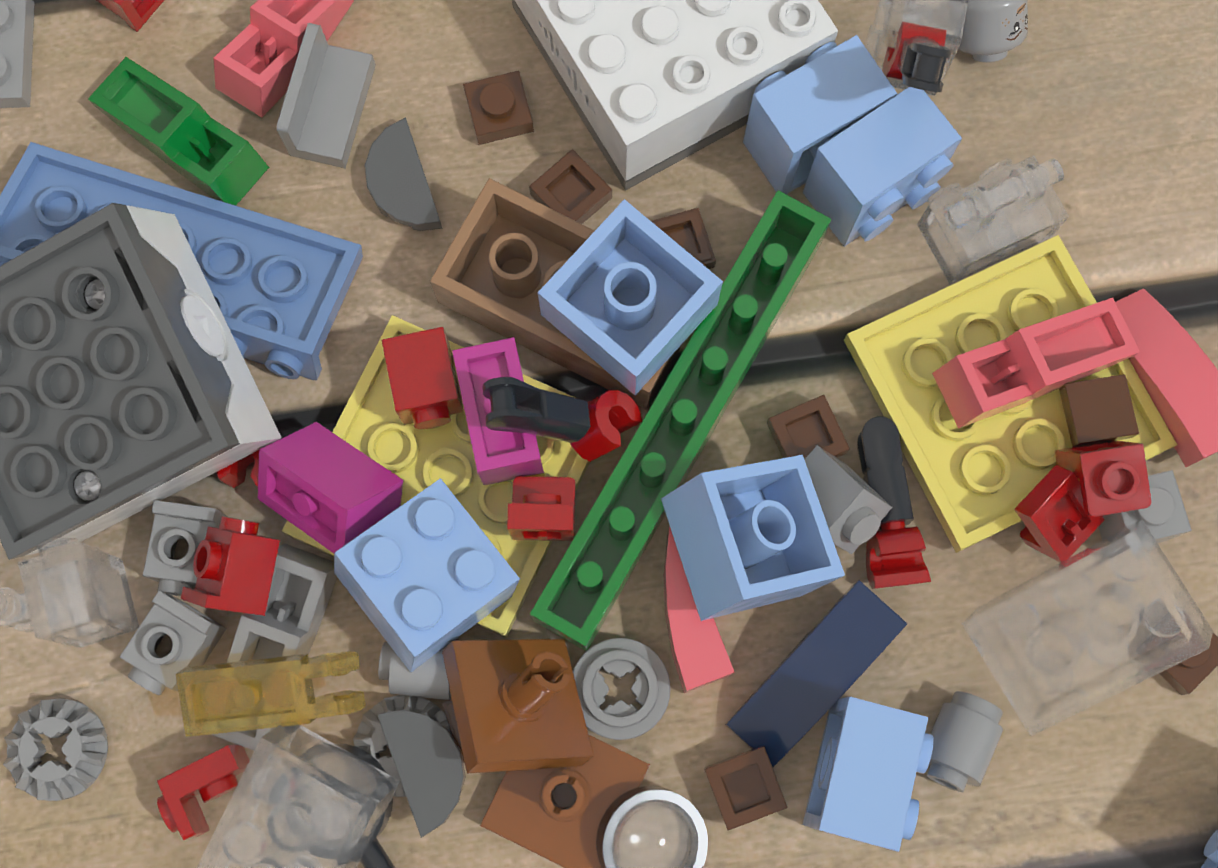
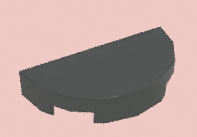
M405 117L386 127L372 143L365 163L367 188L380 212L386 217L389 216L395 222L412 226V229L417 231L443 229Z
M406 710L377 714L422 838L444 824L460 800L466 778L462 751L450 731L428 715Z

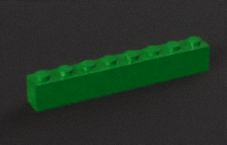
M779 190L776 192L725 279L717 306L698 325L530 612L534 622L587 652L666 515L661 498L685 482L819 249L831 218Z

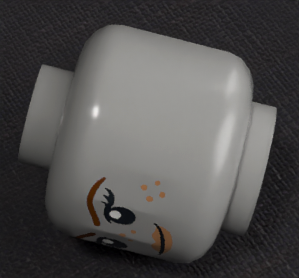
M950 0L953 44L962 52L972 54L973 59L976 61H999L1007 56L1009 50L1019 46L1027 36V0Z

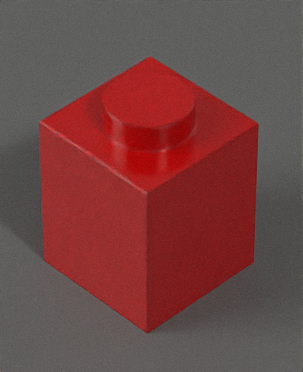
M443 327L381 340L395 411L403 425L414 423V428L416 429L435 428L448 424L451 421L450 415L464 412L450 344Z

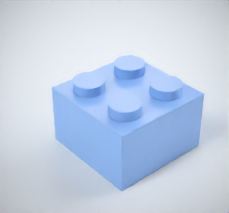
M857 35L838 46L835 42H829L816 49L806 59L805 65L789 74H786L785 71H778L764 79L756 87L743 143L774 190L788 194L806 183L817 149L896 96L897 92Z
M908 87L817 149L803 194L816 211L831 218L829 228L844 247L859 236L865 242L869 241L883 232L893 222L894 219L891 214L906 204L912 210L916 209L940 190L941 187L937 182L954 166L950 159L962 138L924 90Z
M624 199L538 291L540 313L547 321L630 392L636 395L717 306L723 281Z
M803 455L703 472L661 498L701 621L801 597L845 576Z
M441 478L334 553L335 575L410 673L510 599L520 580Z
M850 696L839 699L828 712L803 825L899 852L902 838L907 840L912 838L918 820L919 801L911 799L916 772L922 774L926 772L932 755L933 735L925 733L928 717Z

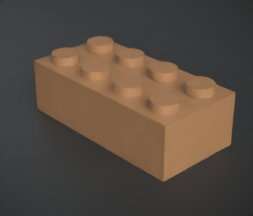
M489 178L430 280L437 302L506 338L514 337L516 343L608 390H619L628 394L637 405L648 410L682 344L642 389L634 395L547 321L540 313L538 291L595 230Z

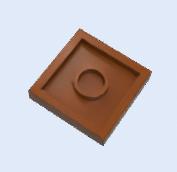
M565 639L451 641L442 651L467 774L583 766L594 756Z
M589 735L594 756L583 766L506 771L480 826L564 868H601L596 850V837L600 821L608 807L619 796L629 790L640 787L650 764ZM627 813L622 817L615 830L613 843L619 833V830L626 818Z

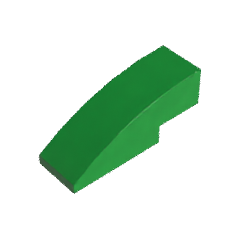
M125 57L88 98L97 109L124 131L216 200L236 206L270 168L247 140L211 118L198 102L128 57Z

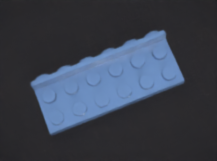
M30 142L0 194V266L111 203L175 214L243 358L264 364L271 372L283 378L298 379L299 376L315 381L318 379L322 370L319 354L363 258L360 244Z

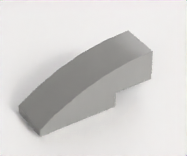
M288 544L279 546L265 616L248 613L241 616L204 732L261 754L267 751L301 675L337 579L334 573V561Z

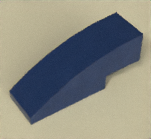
M860 580L857 581L818 624L805 635L725 725L751 749L764 745L772 767H774L854 684L908 623Z

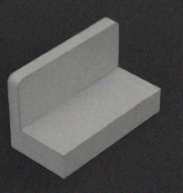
M308 23L277 122V132L290 156L346 169L376 64L372 54L328 45L321 25Z

